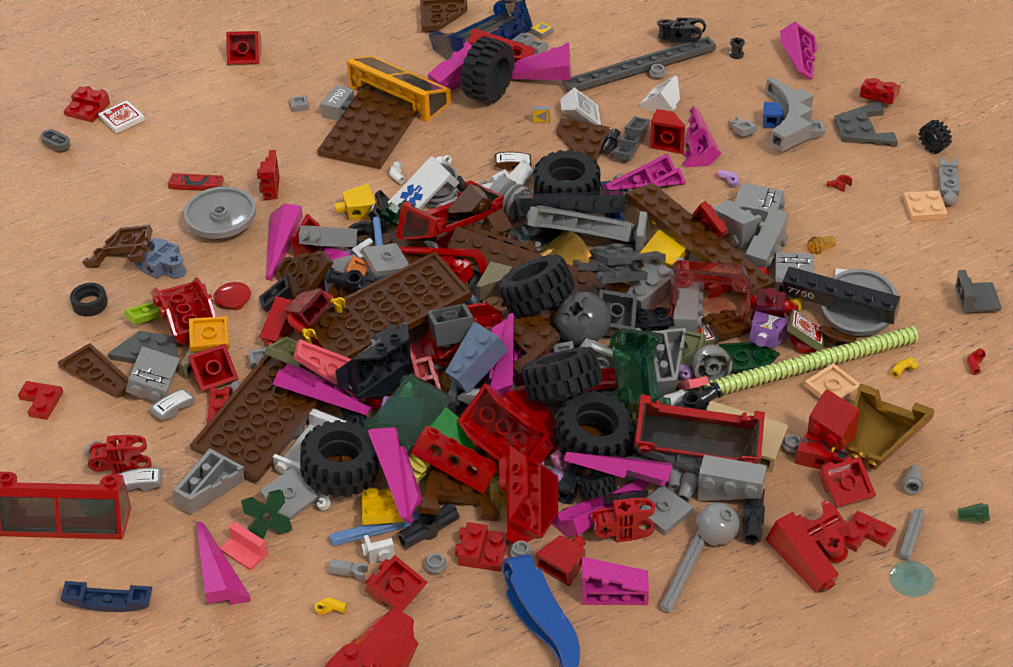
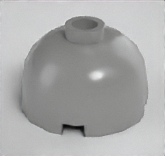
M705 345L695 353L692 359V369L696 377L706 376L708 381L719 380L720 377L730 375L732 361L728 353L720 346Z
M716 502L707 505L699 512L695 520L696 524L698 523L699 535L705 542L713 546L729 544L736 537L740 528L739 517L736 511L726 503Z

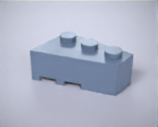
M473 322L445 372L457 387L469 393L508 350L497 335L478 323Z

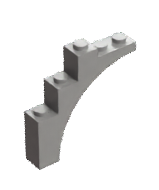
M773 77L767 78L765 93L776 102L781 103V107L786 115L785 120L771 130L769 145L783 152L810 138L812 123L809 121L812 118L813 109L811 108L814 95L803 89L796 91Z
M547 206L531 207L527 213V225L562 229L626 242H634V232H636L637 228L635 223Z

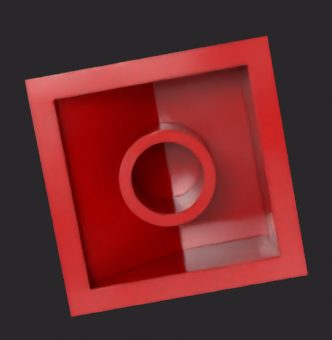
M226 32L227 64H259L261 57L260 32Z
M656 109L651 120L650 148L684 154L685 124L674 112Z
M826 389L809 416L808 430L830 446L841 451L856 438L860 410Z

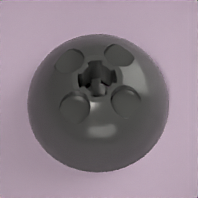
M586 291L568 295L567 298L561 301L555 313V327L560 338L564 342L573 341V345L580 347L586 338L596 342L606 334L611 323V311L608 304L597 294Z

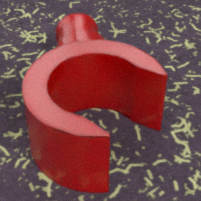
M840 175L837 177V180L827 181V186L836 187L839 191L845 192L846 184L852 186L853 179L848 175Z

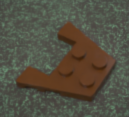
M150 225L120 228L105 241L106 245L103 248H97L93 251L94 256L90 259L86 257L82 262L85 267L99 266L108 254L120 255L130 252L128 256L130 263L143 262L146 260L153 230Z
M539 313L513 321V342L525 354L513 362V371L520 379H522L521 369L523 365L540 358L542 355H546L560 340L559 333ZM489 327L486 329L491 332L493 327Z
M436 467L431 468L419 513L438 515L440 510L438 501L468 503L477 505L480 519L498 521L500 513L486 492L482 494Z

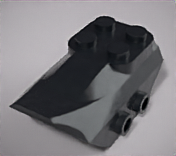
M402 323L399 326L389 325L372 337L370 346L336 369L337 387L353 393L357 399L384 397L413 378L410 365L411 351L408 323Z

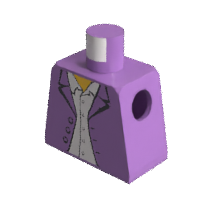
M755 311L749 341L756 343L760 347L776 348L788 337V319Z

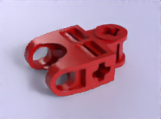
M139 435L107 436L106 443H94L90 446L89 453L91 456L88 459L87 465L89 469L96 472L111 470L112 474L121 473L120 468L122 472L139 468H151L152 463L150 457L140 454L147 449V442L144 437ZM135 443H143L139 447H133V444ZM147 462L145 466H137L138 463Z
M628 498L614 500L613 508L595 510L591 514V520L595 524V536L598 538L615 536L616 543L650 536L654 532V522L647 517L655 513V504L648 498ZM642 505H648L651 507V509L641 510L640 507ZM649 525L650 528L648 530H642L639 528V526Z
M825 500L821 503L823 514L817 520H808L806 517H802L801 514L798 515L797 518L831 562L840 563L848 557V549L844 541V537L850 535L848 525L839 511L829 501Z

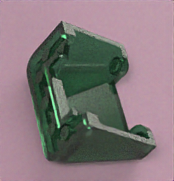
M620 328L610 338L617 398L620 403L623 402L627 406V410L636 413V407L641 395L651 396L653 403L656 400H660V404L671 405V398L664 397V392H658L654 359L659 356V351H656L658 343L661 344L663 342L662 333Z
M412 373L409 376L405 374L398 382L400 384L399 388L373 418L367 417L361 424L364 427L363 429L367 428L368 430L395 427L398 431L399 446L405 447L407 453L417 442L427 425L430 427L453 399L446 392Z

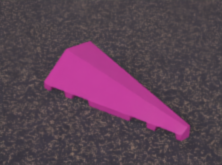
M567 42L557 48L553 47L549 51L518 60L514 63L512 79L571 80L570 43Z
M693 106L690 109L692 117L688 120L691 125L687 128L685 145L688 148L684 152L686 161L683 162V165L685 167L710 166L722 153L701 113Z
M667 153L603 185V188L606 190L639 188L651 183L656 186L684 184L686 181L680 168L675 169Z
M284 203L270 215L266 280H273L275 276L274 271L291 247V238L303 218L302 206Z
M287 363L285 368L278 371L274 379L273 385L364 415H368L372 408L359 402V399L344 394L345 390L339 389L337 385L324 377L312 373V370L309 368H298Z
M566 452L564 461L623 478L627 475L661 486H665V483L668 482L672 470V463L573 452Z
M638 479L629 484H623L614 493L642 490L649 485V482ZM604 495L600 498L583 500L574 506L563 508V511L558 512L552 525L565 537L580 535L594 524L591 520V514L595 510L613 508V504H604Z
M199 521L196 522L207 604L230 600V605L251 601L249 593L205 524Z

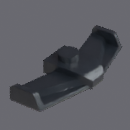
M381 190L375 193L377 204L374 203L370 206L368 216L371 221L364 227L372 237H375L373 218L379 217L382 210L388 206V201L390 200ZM379 217L383 235L393 224Z

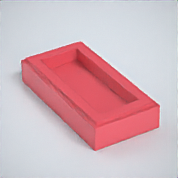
M706 376L696 377L678 382L677 387L678 390L692 389L709 384Z

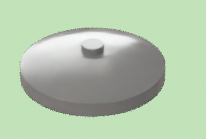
M215 187L204 190L192 197L184 209V219L189 230L198 236L211 239L226 238L241 233L252 224L256 216L253 198L247 192L234 187Z
M851 269L832 277L898 296L894 285L885 276L872 270ZM821 305L826 321L836 330L848 335H873L890 325L889 323Z

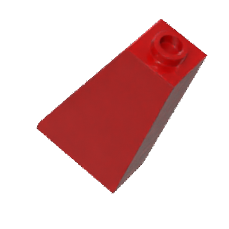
M525 385L506 392L504 397L507 396L515 402L514 405L520 410L524 409L529 412L534 421L551 433L549 436L554 448L548 456L556 452L558 446L555 444V436L553 435L556 420L545 403L531 401L527 396Z
M794 512L776 520L765 540L815 593L823 589L824 591L831 589L835 585L834 581L839 574Z

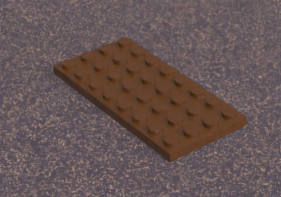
M399 79L422 90H432V87L427 84ZM366 83L361 87L318 148V156L381 169L419 111L413 110L412 103Z
M435 251L344 297L346 308L342 307V313H337L334 304H331L307 329L315 331L317 339L315 337L314 339L321 348L352 359L370 346L373 336L389 325L399 326L402 323H408L409 331L429 320L427 311L459 305L472 298V293Z
M265 354L193 440L190 448L201 455L212 449L244 467V475L259 482L274 463L273 456L275 454L280 456L309 419V413L313 409H317L322 400L273 385L278 371L285 368L287 363Z

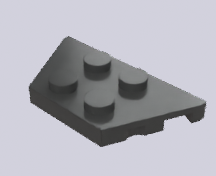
M138 331L108 354L110 360L135 364L143 346L178 358L176 340L173 336Z

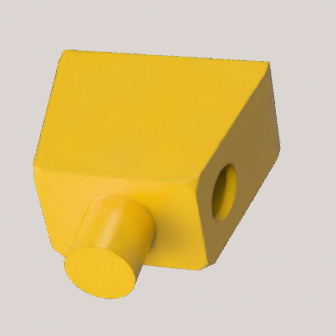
M369 184L344 191L342 193L343 202L335 203L334 209L336 214L346 212L350 221L369 219V208L376 203Z

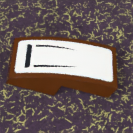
M521 152L495 153L494 167L511 171L513 166L516 167L524 159L527 160L531 167V154Z

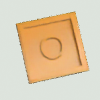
M228 316L189 319L190 352L204 351L222 344H226L227 349H230Z

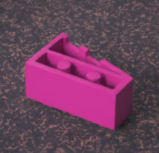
M469 42L464 43V47L460 51L453 52L449 60L446 62L442 61L428 73V80L447 87L450 91L460 87L461 68L468 50L471 49V44Z
M582 557V605H648V570Z

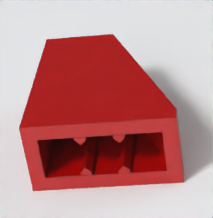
M276 296L259 336L266 347L275 343L280 337L290 338L295 331L290 326L285 312V308L293 300Z

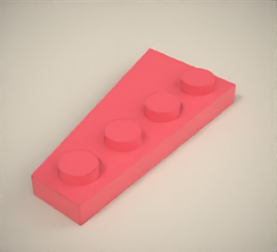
M301 339L296 343L293 358L337 385L335 370L351 360ZM345 390L346 392H348L349 394H351V395H353V396L355 397V395H354L353 393H351V392ZM362 398L359 400L364 402L367 398Z

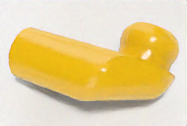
M913 357L898 361L890 374L894 378H899L907 367L910 371L915 370L918 367V362Z
M330 597L322 599L314 605V609L319 615L332 611L345 614L348 608V603Z

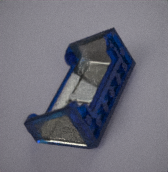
M499 0L493 6L494 14L456 33L434 31L428 34L433 50L449 60L453 52L460 51L464 47L463 44L468 42L473 28L509 40L514 39L521 33L530 31L533 25L525 0Z

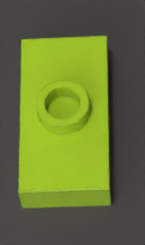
M153 301L125 309L124 316L134 325L161 317L159 308L154 306Z

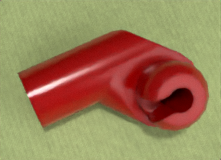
M794 335L790 337V341L799 353H815L817 351Z
M981 348L973 351L967 358V363L973 375L981 372L979 364L986 356V352Z

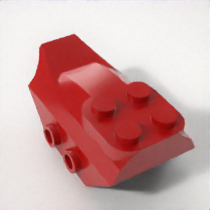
M198 277L187 284L163 290L154 288L150 292L153 297L154 306L159 308L161 318L166 320L174 339L179 344H190L189 319L216 317L213 308V298L211 294L207 293L205 284H202Z
M487 303L467 305L474 322L484 328L496 326L504 321L502 312ZM429 322L428 331L420 341L422 351L427 356H431L432 359L453 358L461 345L458 342L448 347H438L431 334Z
M485 383L457 420L468 438L472 440V444L479 449L483 448L489 453L488 456L496 462L500 461V457L506 454L507 447L511 445L537 462L542 463L554 448L549 436L551 433L534 421L529 412L516 407L512 399L507 396L504 397Z
M509 445L506 449V454L500 457L499 486L506 492L507 501L506 540L512 544L517 541L528 543L532 539L543 538L558 514V475Z
M394 607L386 614L378 617L357 639L344 645L327 662L325 667H408L419 644L414 637V619Z

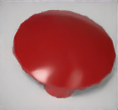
M241 282L226 283L215 291V303L219 307L223 306L225 308H233V310H241L243 304L250 299L251 291L246 284Z

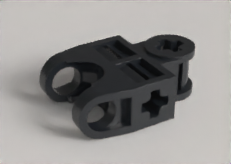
M676 18V20L662 19L657 21L659 26L658 39H671V42H696L706 30V22L701 18ZM695 23H701L703 29L701 30L700 27L695 26Z

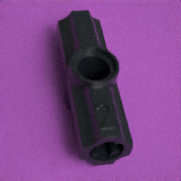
M763 489L761 498L745 499L746 503L743 507L742 523H744L742 540L749 545L761 542L762 525H764L765 489Z
M448 503L440 508L438 515L421 514L419 521L399 531L397 538L400 544L408 549L424 539H434L437 537L439 530L460 519V515L453 503Z

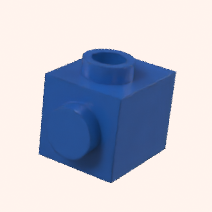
M764 102L762 128H775L780 125V120L784 119V110L781 109V103Z

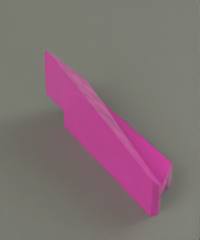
M514 313L509 314L507 319L491 330L492 333L500 338L508 350L489 370L488 382H491L490 387L503 396L506 392L511 391L513 384Z
M395 427L368 430L399 514L403 520L410 524L413 522L411 516L416 505L420 506L423 499L405 447L399 446L398 431Z

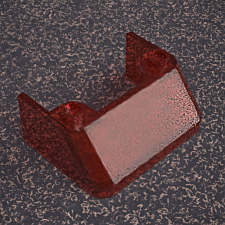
M688 260L674 262L671 268L669 315H673L676 308L678 288L685 289L690 287L693 282L731 285L736 293L742 294L741 322L746 321L751 305V280L743 266Z

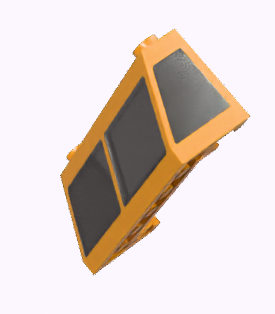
M376 56L350 58L347 61L349 87L356 91L368 83L412 103L414 111L418 110L420 112V120L426 123L451 103L449 88Z

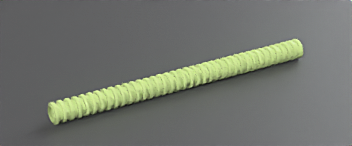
M914 326L898 329V331L894 330L887 332V334L883 333L876 335V337L872 336L865 338V340L861 339L854 341V343L850 342L843 344V346L839 345L832 347V349L828 348L820 352L817 351L815 354H805L804 357H794L787 361L783 360L782 362H776V364L772 363L770 366L765 365V367L761 366L759 369L754 368L753 370L743 371L742 374L739 372L736 375L725 376V378L720 377L719 380H709V384L702 385L701 388L704 390L710 386V383L716 382L723 394L733 393V391H739V389L744 390L745 387H755L762 383L766 384L768 381L773 382V380L777 381L779 378L784 379L785 377H790V375L795 376L796 374L806 373L813 369L817 370L824 366L828 367L832 363L839 364L840 362H846V360L850 361L851 359H857V357L861 358L862 356H868V354L872 355L873 353H879V351L883 352L884 350H890V348L894 349L895 347H901V345L905 346L906 344H912V342L916 343L918 341V332Z

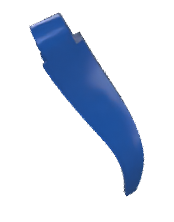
M529 554L503 559L502 571L508 587L506 596L516 615L533 634L553 650L560 667H578L580 659L578 637L570 621L551 593L542 570L536 569L534 561Z

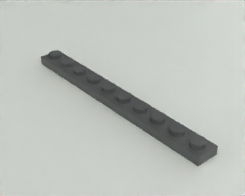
M707 36L700 38L696 42L683 43L572 76L571 80H563V86L568 92L574 87L579 91L648 71L654 64L665 66L716 50V44Z

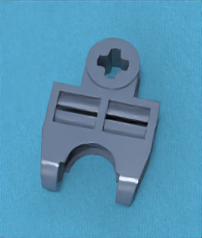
M152 239L149 244L152 251L147 253L146 260L143 262H133L143 273L156 279L163 274L173 279L181 278L186 274V268L183 266L184 259L180 254L179 246L163 239Z

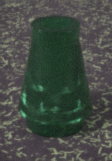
M981 502L958 508V520L977 523L990 521L988 504Z

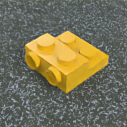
M390 487L380 490L370 488L362 492L363 525L405 522L399 514Z

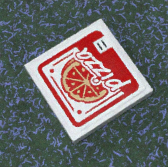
M128 101L98 113L99 118L116 134L145 121L144 115Z

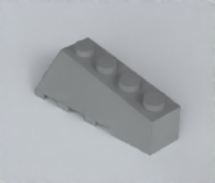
M678 257L674 327L686 328L688 331L697 332L698 327L702 325V304L699 303H703L704 280H700L699 271L683 258Z

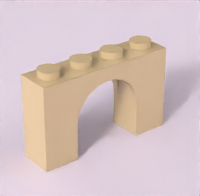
M710 401L707 411L742 415L745 412L747 416L754 415L714 401ZM765 418L762 453L759 464L766 465V471L772 473L783 441L786 438L788 425ZM700 424L698 428V449L706 452L711 451L714 448L715 441L733 428ZM733 429V430H739V431L747 432V433H749V434H751V435L753 436V431Z

